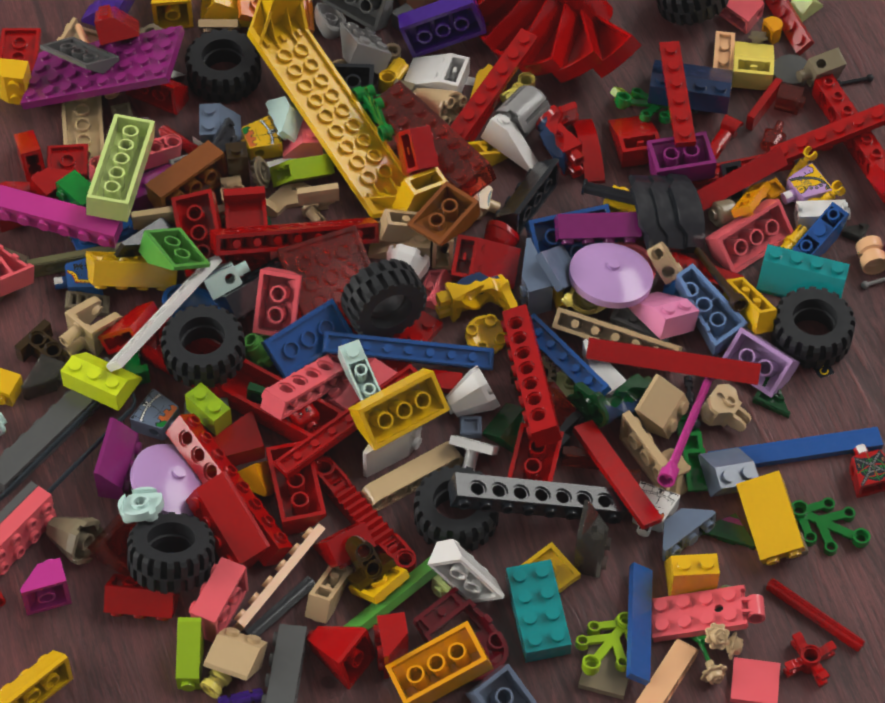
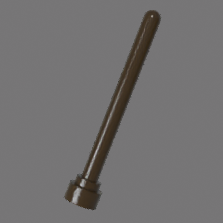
M695 248L694 254L729 297V305L733 311H743L748 305L744 295L733 290L701 248Z

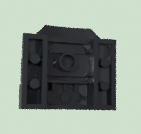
M669 173L667 176L650 174L648 176H628L631 185L629 190L634 200L638 227L642 230L646 250L661 241L665 243L670 252L694 253V249L697 247L704 249L705 220L698 192L687 175Z

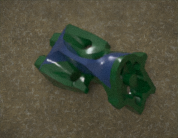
M639 374L633 375L615 390L611 398H606L600 391L594 392L583 382H578L574 384V394L568 395L567 399L584 415V423L593 420L597 427H603L615 419H622V414L629 410L634 417L639 418L635 408L653 379L650 376L643 378Z

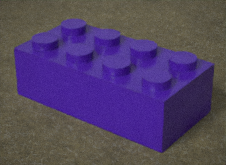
M439 0L398 15L399 29L413 58L487 33L485 19L477 0Z

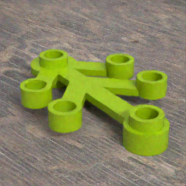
M628 612L619 613L615 620L590 621L587 625V633L590 636L579 635L576 637L575 647L581 651L587 650L589 645L602 644L594 655L588 654L583 657L581 668L586 675L594 676L599 672L601 661L612 648L616 657V670L626 672L627 657L625 656L620 638L624 634L627 640ZM614 629L612 633L600 634L601 630Z

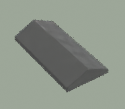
M75 37L40 45V49L101 74H104L119 61V56Z

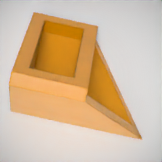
M267 461L252 464L238 471L242 479L249 484L252 492L264 497L273 494Z

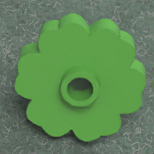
M255 333L248 334L244 338L245 359L262 368L271 367L273 362L261 342L271 336L256 335Z

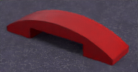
M578 120L572 123L574 136L582 142V154L584 155V162L582 163L584 169L583 178L584 180L588 179V182L605 183L602 154L593 120Z

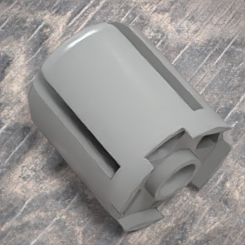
M524 85L520 86L496 110L495 115L500 113L509 117L510 121L516 124L525 138L535 128L537 120L550 109L548 100H546V96L538 88Z

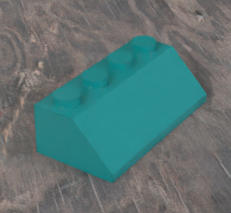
M768 244L756 289L761 293L782 298L793 290L797 292L798 288L805 287V289H809L810 286H815L816 289L822 290V288H826L830 293L835 292L841 299L850 264Z

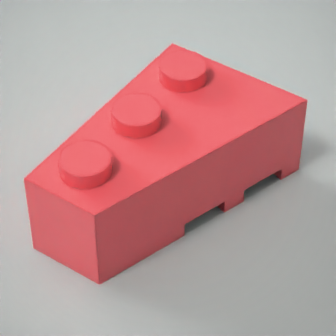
M0 244V297L33 284L34 265L21 261L17 254L9 253Z

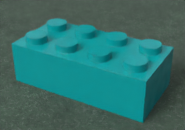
M551 559L506 568L505 579L525 663L571 654L572 643Z

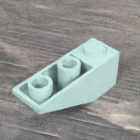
M359 339L338 346V359L360 401L381 391Z

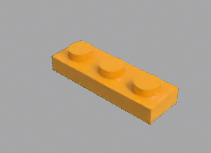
M768 180L751 185L731 210L734 218L740 216L745 218L754 213L755 208L760 205L761 200L766 197L767 192L771 188Z

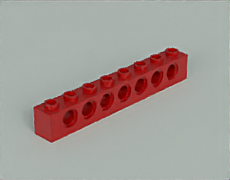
M833 74L815 79L812 96L830 123L858 113ZM871 131L843 141L865 176L870 172L869 167L874 161H880L885 157L884 149ZM870 182L885 205V193L883 194Z
M372 217L210 230V250L216 256L379 243V222Z
M526 304L502 311L504 320L500 321L503 332H507V335H504L507 348H511L507 352L511 363L514 362V365H511L515 378L518 377V380H515V385L518 393H522L518 398L522 409L525 408L526 410L522 412L525 424H529V427H526L529 440L534 439L536 447L560 441L562 436L528 307Z
M194 413L179 415L165 432L203 484L219 473L227 472L271 545L260 557L259 561L263 566L279 564L293 547L287 535L281 531L275 523V519L269 515L262 502L251 491L249 484L242 479L237 468L231 464L225 456V452L219 448L213 440V436L201 424L200 419Z

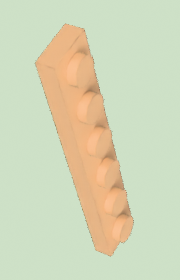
M318 523L314 529L310 526L302 535L305 539L302 544L296 543L288 552L291 557L288 561L283 559L275 568L278 573L274 578L269 575L261 585L265 589L260 594L255 592L248 601L251 606L246 611L243 608L234 618L237 623L232 628H236L240 632L245 628L326 528Z

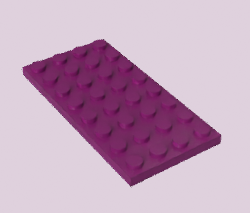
M171 26L166 29L140 33V36L105 45H100L99 40L89 43L119 56V61L104 74L87 70L46 51L39 52L31 73L32 78L29 80V87L23 95L20 104L23 109L167 84L170 81L185 31L182 26Z

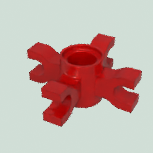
M800 631L793 634V640L790 644L800 657L784 663L786 668L783 669L786 677L789 678L802 671L806 674H812L819 687L828 684L827 679L830 675L822 667L820 661L835 656L834 651L837 650L835 643L831 640L819 648L812 644L808 645ZM806 658H812L814 661H809Z

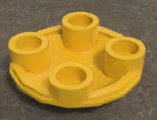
M493 314L475 317L466 327L465 339L468 346L494 348V354H496L505 345L504 335H507V332H503L500 320Z

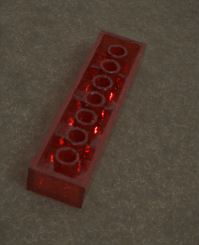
M400 80L378 96L384 101L385 108L382 109L386 123L391 124L393 127L394 137L398 132L430 125L434 137L435 150L438 154L439 166L437 167L450 184L473 197L497 179L490 162Z

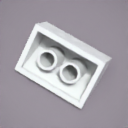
M454 539L436 542L428 565L453 588L457 587L459 589L458 593L466 600L471 599L474 603L504 598V593L497 580L485 567L474 559L473 555L465 551L459 542Z

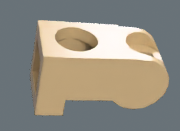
M661 241L647 249L648 256L664 283L668 284L674 281L676 275L683 268L679 262H676L665 243Z

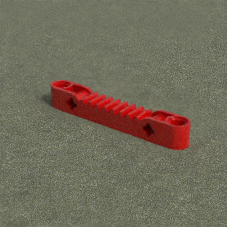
M329 457L318 458L315 461V467L321 490L351 524L366 523L376 544L374 549L378 555L384 552L394 559L397 566L407 569L408 573L416 568V554L401 536L394 533L392 528H389L387 522L384 523L382 516H378L377 511L373 510L372 505L367 503L366 498H362L361 492H357L356 487L352 485L350 479L334 460Z

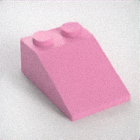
M658 291L649 293L646 299L639 304L628 307L660 340L694 331L700 311L687 298Z

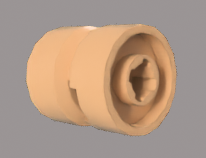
M871 235L858 240L855 248L863 272L868 275L883 272L885 270V251H883L884 246L881 238Z

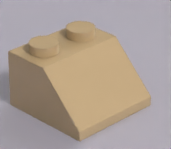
M656 374L637 404L635 411L646 431L669 439L671 434L676 431L682 416L687 413L690 403L681 390L662 376Z
M224 628L216 635L203 666L247 681L261 669L268 642L261 640L257 635L239 633L240 631L236 628Z

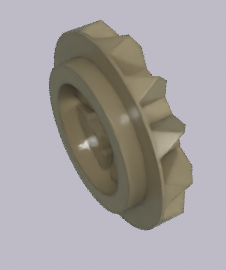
M253 157V160L250 161L253 182L257 186H265L267 188L271 180L269 166L262 157Z

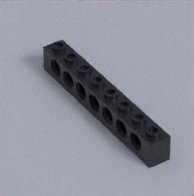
M455 472L448 483L450 507L461 510L474 509L483 512L495 511L504 514L516 513L525 516L537 515L546 518L558 517L566 518L567 520L578 519L587 520L588 522H607L609 524L620 523L627 513L624 503L614 489L609 487Z

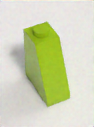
M328 154L290 159L269 167L273 187L323 178L335 173L334 163Z
M178 617L176 683L177 689L184 691L201 690L199 684L202 681L205 639L202 619L200 617Z

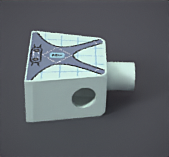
M228 261L217 266L203 282L212 299L215 300L242 285L243 282L240 277L250 273L251 270L246 261L235 266L232 261ZM227 274H232L230 278H225Z

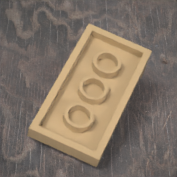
M630 410L623 413L619 439L654 486L679 494L680 496L685 494L687 486L684 474L691 470V466L687 464L681 455L677 465L679 474L675 484L669 488L661 486L657 481V477L661 468L670 461L674 449L669 448L660 452L654 444L651 434L646 433L642 428L639 418L634 417Z

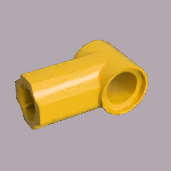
M400 57L394 59L387 69L379 73L378 91L380 94L394 91L393 85L395 80H401L406 74L409 65L404 59Z

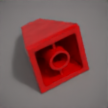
M317 626L315 630H311L307 635L306 640L311 651L349 690L376 657L368 630L364 627Z

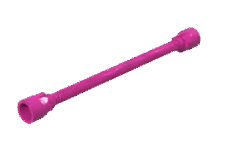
M704 378L671 459L659 472L657 481L663 487L669 488L675 484L679 474L678 462L710 386L715 380L714 378Z

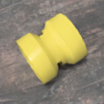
M211 669L208 678H204L199 685L207 695L217 699L222 694L223 687L228 686L232 681V677Z

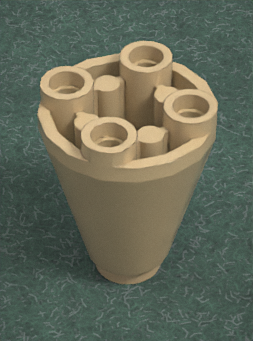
M416 88L412 93L411 101L440 128L448 130L467 104V97L462 95L461 92L454 90Z

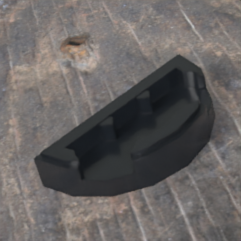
M229 117L224 120L211 141L223 152L226 151L225 143H233L237 139L233 127L235 124Z

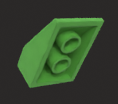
M181 227L144 230L138 252L148 264L172 271L210 267L211 263Z

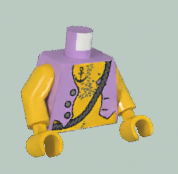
M811 146L805 147L803 151L805 157L803 159L800 158L787 177L785 188L787 191L780 195L785 205L791 202L796 204V201L834 200L835 195L842 196L845 194V188L842 186L841 181L836 180L830 185L814 164L808 163L809 160L813 161L817 158L816 151L808 155L812 150Z

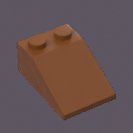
M446 181L407 223V226L441 247L458 236V234L468 230L481 215L479 201Z

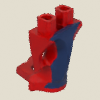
M575 101L559 107L552 105L537 120L535 126L547 151L553 158L559 159L561 174L563 176L570 174L574 179L584 174V169L581 166L584 162L582 142L565 128L579 120Z

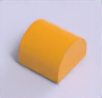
M775 16L763 19L761 31L767 32L766 37H768V41L772 45L780 40L783 22Z

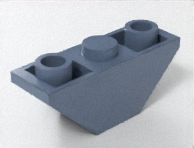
M681 508L664 521L662 560L665 561L670 556L679 555L685 547L693 545L702 535L699 531L700 528L705 533H709L715 527L716 512L713 510Z

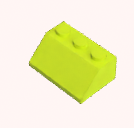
M88 352L72 355L60 370L63 386L117 411L121 409L141 382L142 377L123 368L110 372L106 367L107 361Z

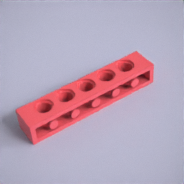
M327 354L318 358L313 363L304 366L297 372H293L283 380H279L276 384L265 388L261 395L262 402L260 408L277 419L283 420L327 394L342 381L341 378L345 375L338 355Z

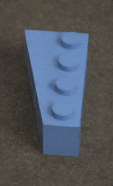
M693 263L676 275L675 288L680 297L687 298L700 310L696 326L712 356L715 357L729 347L740 327L747 329L748 322L739 312L733 311L729 301Z

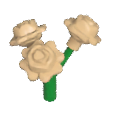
M711 623L710 627L705 629L706 635L689 637V639L699 644L706 660V670L702 672L703 675L700 679L713 685L714 683H721L724 679L727 666H723V664L715 665L714 661L710 659L704 644L710 643V649L723 650L725 648L727 653H729V659L732 660L734 655L741 654L743 639L738 638L736 631L729 637L730 631L725 629V624Z

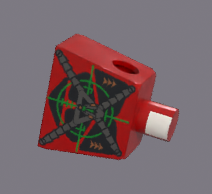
M865 444L856 446L853 449L856 456L851 458L849 466L856 497L861 498L885 491V454L879 449L869 452Z

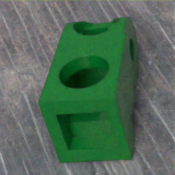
M139 349L124 365V369L141 376L142 380L138 384L141 385L149 383L151 380L147 364L141 365Z

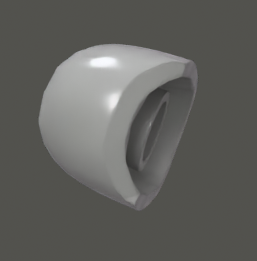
M319 2L316 4L314 18L321 34L329 40L338 38L340 36L339 23H347L345 16L326 3Z

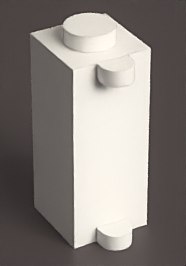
M845 199L796 201L794 210L796 228L801 224L802 227L805 226L809 229L832 202L849 213L847 220H850L851 212L850 208H848V203Z

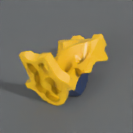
M478 272L462 278L457 283H445V290L436 293L438 304L435 305V310L440 319L450 316L452 322H455L461 312L471 309L478 310L487 302L497 304L504 311L517 307L518 304L512 294L508 279H505L502 274L488 277Z

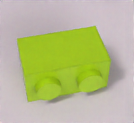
M202 382L185 394L187 410L191 414L194 413L201 423L215 436L232 424L231 408Z

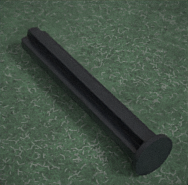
M588 179L584 180L581 195L586 193L635 205L630 191L588 182Z
M305 577L247 630L243 629L241 633L260 637L313 589L316 584L313 578Z

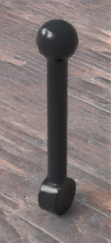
M868 74L862 78L837 81L842 86L862 81L871 82L874 76Z

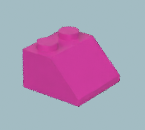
M60 558L48 559L43 563L37 564L20 589L27 616L72 603Z

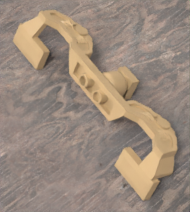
M241 175L220 178L222 205H218L221 224H226L223 189L243 188ZM302 182L282 185L266 199L267 215L269 217H276L287 208L312 204L317 206V210L329 209L328 205L339 201L338 183L310 186ZM172 206L131 212L134 230H142L161 217L170 225L176 224Z

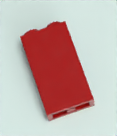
M265 186L223 189L226 228L268 225ZM270 252L228 255V261H232L234 265L243 261L263 264L271 260Z

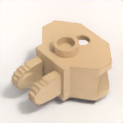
M730 384L717 385L700 410L702 421L707 425H721L723 427L729 425L740 432L745 430L746 424L751 421L752 416L740 407L742 402L738 399L736 389Z

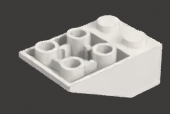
M453 53L415 57L410 64L404 81L414 83L415 89H444L462 93L470 74V57Z

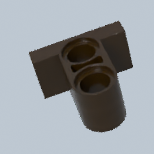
M45 319L42 320L14 346L16 356L20 361L25 362L32 355L51 369H58L63 366L65 359L62 345L52 338L53 332L50 322Z
M358 535L350 537L346 542V551L356 568V571L349 575L347 579L350 585L360 592L397 566L392 557L384 552L377 555L373 545Z

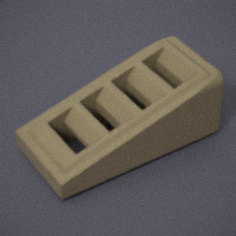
M66 291L65 310L67 311L81 302L97 296L103 303V309L98 316H108L110 296Z

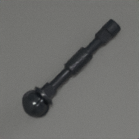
M685 376L684 384L687 390L686 398L690 403V414L695 402V396L692 392L693 379L691 376ZM699 416L696 419L692 431L697 430L701 426Z

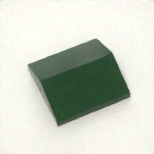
M505 403L482 432V436L513 453L521 422L525 423L522 412L526 411L525 408L522 409L521 406Z

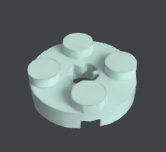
M153 487L135 488L131 490V495L126 497L124 494L118 501L119 513L125 523L153 522L158 519V514L164 508L162 493H158L156 488Z

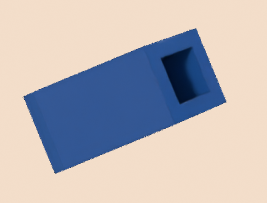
M832 202L792 249L814 256L824 254L838 239L849 217V213Z

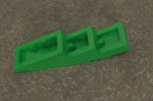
M683 415L676 429L678 439L688 415ZM699 428L691 431L682 453L684 460L691 466V470L684 474L688 492L708 491L698 458L699 454L705 453L702 434Z

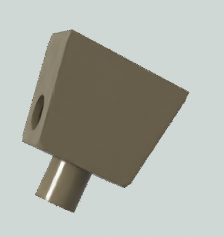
M838 47L808 59L804 68L796 71V77L799 82L807 81L809 87L813 88L815 79L833 74L836 80H838L847 63Z

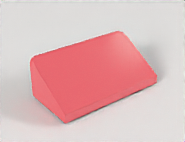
M446 269L428 271L423 282L427 294L425 307L435 309V305L438 304L436 293L445 290V283L452 282V277Z

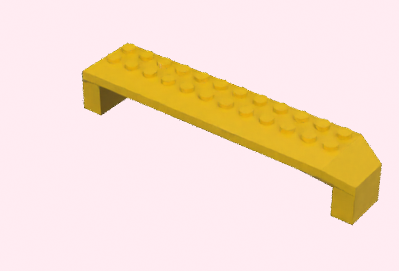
M258 0L247 33L248 38L369 216L381 218L384 209L419 211L447 181L439 168L434 167L413 176L403 177L400 160L388 143L380 139L377 127L308 29L303 0Z

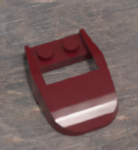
M454 587L416 616L413 624L424 642L427 643L433 640L431 638L433 634L464 611L479 628L480 631L476 633V636L494 668L470 682L482 681L500 665L505 663L509 653L508 644L502 633L497 631L493 625L492 618L487 613L484 614L476 607L477 604L471 599L466 601L457 593L459 589Z

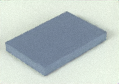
M564 245L542 251L536 255V259L556 292L572 287L568 276L572 258Z

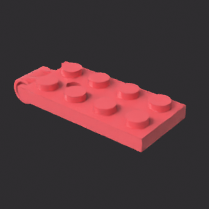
M737 585L653 598L652 639L655 643L706 635L705 629L709 628L711 623L725 624V629L729 631L747 629L748 622L758 624L765 621L764 597L759 594L745 597V585ZM723 607V610H722V611H720V612H716V611H715L717 608Z

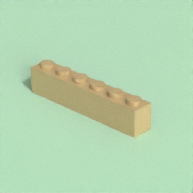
M558 307L552 324V328L586 339L590 337L682 351L683 348L682 346L563 307Z

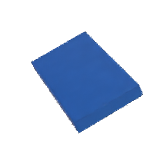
M332 298L267 338L261 344L284 379L324 355L322 353L324 331L354 333Z

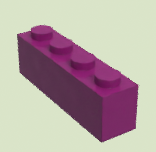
M637 212L557 214L554 217L556 242H562V245H573L574 242L590 245L594 244L595 241L615 243V241L623 240V243H636V240L642 237L641 229L638 227Z

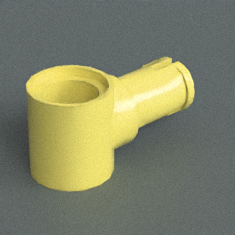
M530 72L521 73L518 76V81L510 89L500 94L501 101L505 102L520 86L531 85L535 87L536 79L534 74Z

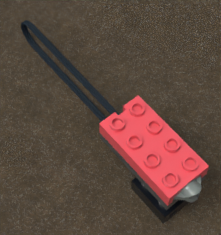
M134 392L131 394L133 399L132 405L118 421L122 422L136 407L137 400ZM95 401L0 495V502L100 402ZM105 433L47 491L31 481L0 511V576L6 574L10 566L17 559L23 557L25 551L32 544H35L46 531L48 522L53 517H57L53 508L54 503L51 493L103 441Z

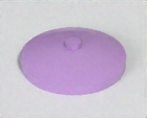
M594 243L581 248L572 257L568 271L570 283L581 297L593 304L606 308H628L639 304L649 295L653 284V271L647 260L631 248L615 243Z
M157 444L147 447L138 454L130 470L132 489L153 487L156 488L158 493H162L164 508L160 513L169 514V512H175V514L186 513L190 517L194 516L185 500L203 483L175 445Z

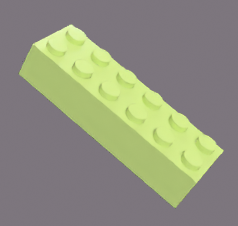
M114 114L86 197V215L128 222L154 141L155 121Z

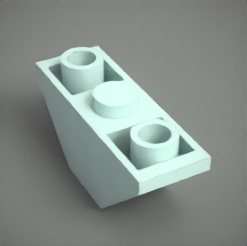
M286 96L268 100L265 104L269 110L268 114L272 117L273 124L278 130L277 134L283 140L288 139L294 143L297 139L303 117L293 102Z

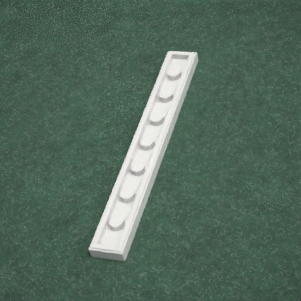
M215 255L207 259L211 263L210 267L197 268L106 364L110 372L122 368L222 262L219 256Z

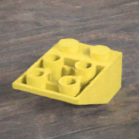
M735 41L732 87L767 90L773 81L774 45Z

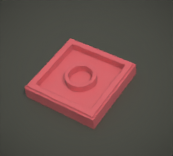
M734 657L730 702L778 703L781 663Z

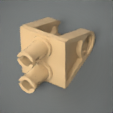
M93 296L67 310L65 317L68 330L59 336L60 342L65 346L62 348L64 356L69 359L82 349H87L97 357L104 349L98 336L123 316L114 312L90 325L103 309L101 306L102 301L97 296Z

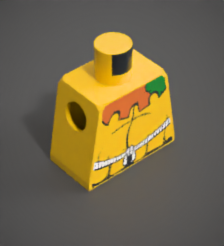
M270 115L241 128L242 139L236 142L246 141L250 160L257 156L263 159L283 156L282 141L277 134Z

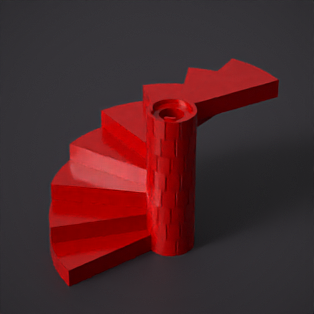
M477 0L485 19L487 33L479 35V37L498 58L501 57L521 28L538 36L539 41L519 67L522 73L530 72L534 76L552 73L563 83L593 69L603 78L623 64L642 46L632 34L609 22L613 15V7L607 0Z

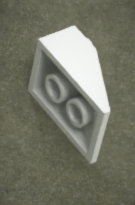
M422 426L377 450H373L368 444L363 451V476L369 477L408 457L414 449L417 450L422 442Z

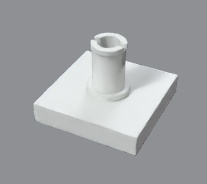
M451 435L449 441L451 445L465 448L466 453L461 468L468 466L473 468L474 472L479 454L498 455L500 447L458 435Z

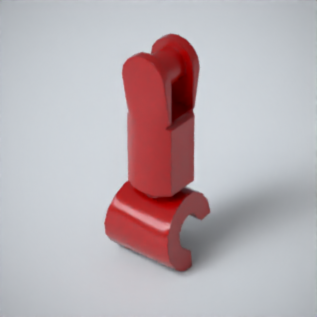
M727 114L721 122L720 131L710 143L716 161L731 140V137H736L737 130L744 124V122Z

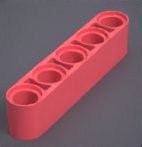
M168 134L155 138L144 170L167 164L169 160L180 157L182 149L181 137L176 134ZM100 155L90 159L89 179L91 181Z

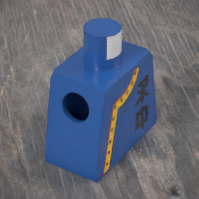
M86 258L66 263V276L54 277L55 290L68 288V291L104 295L103 289L95 288L88 281Z

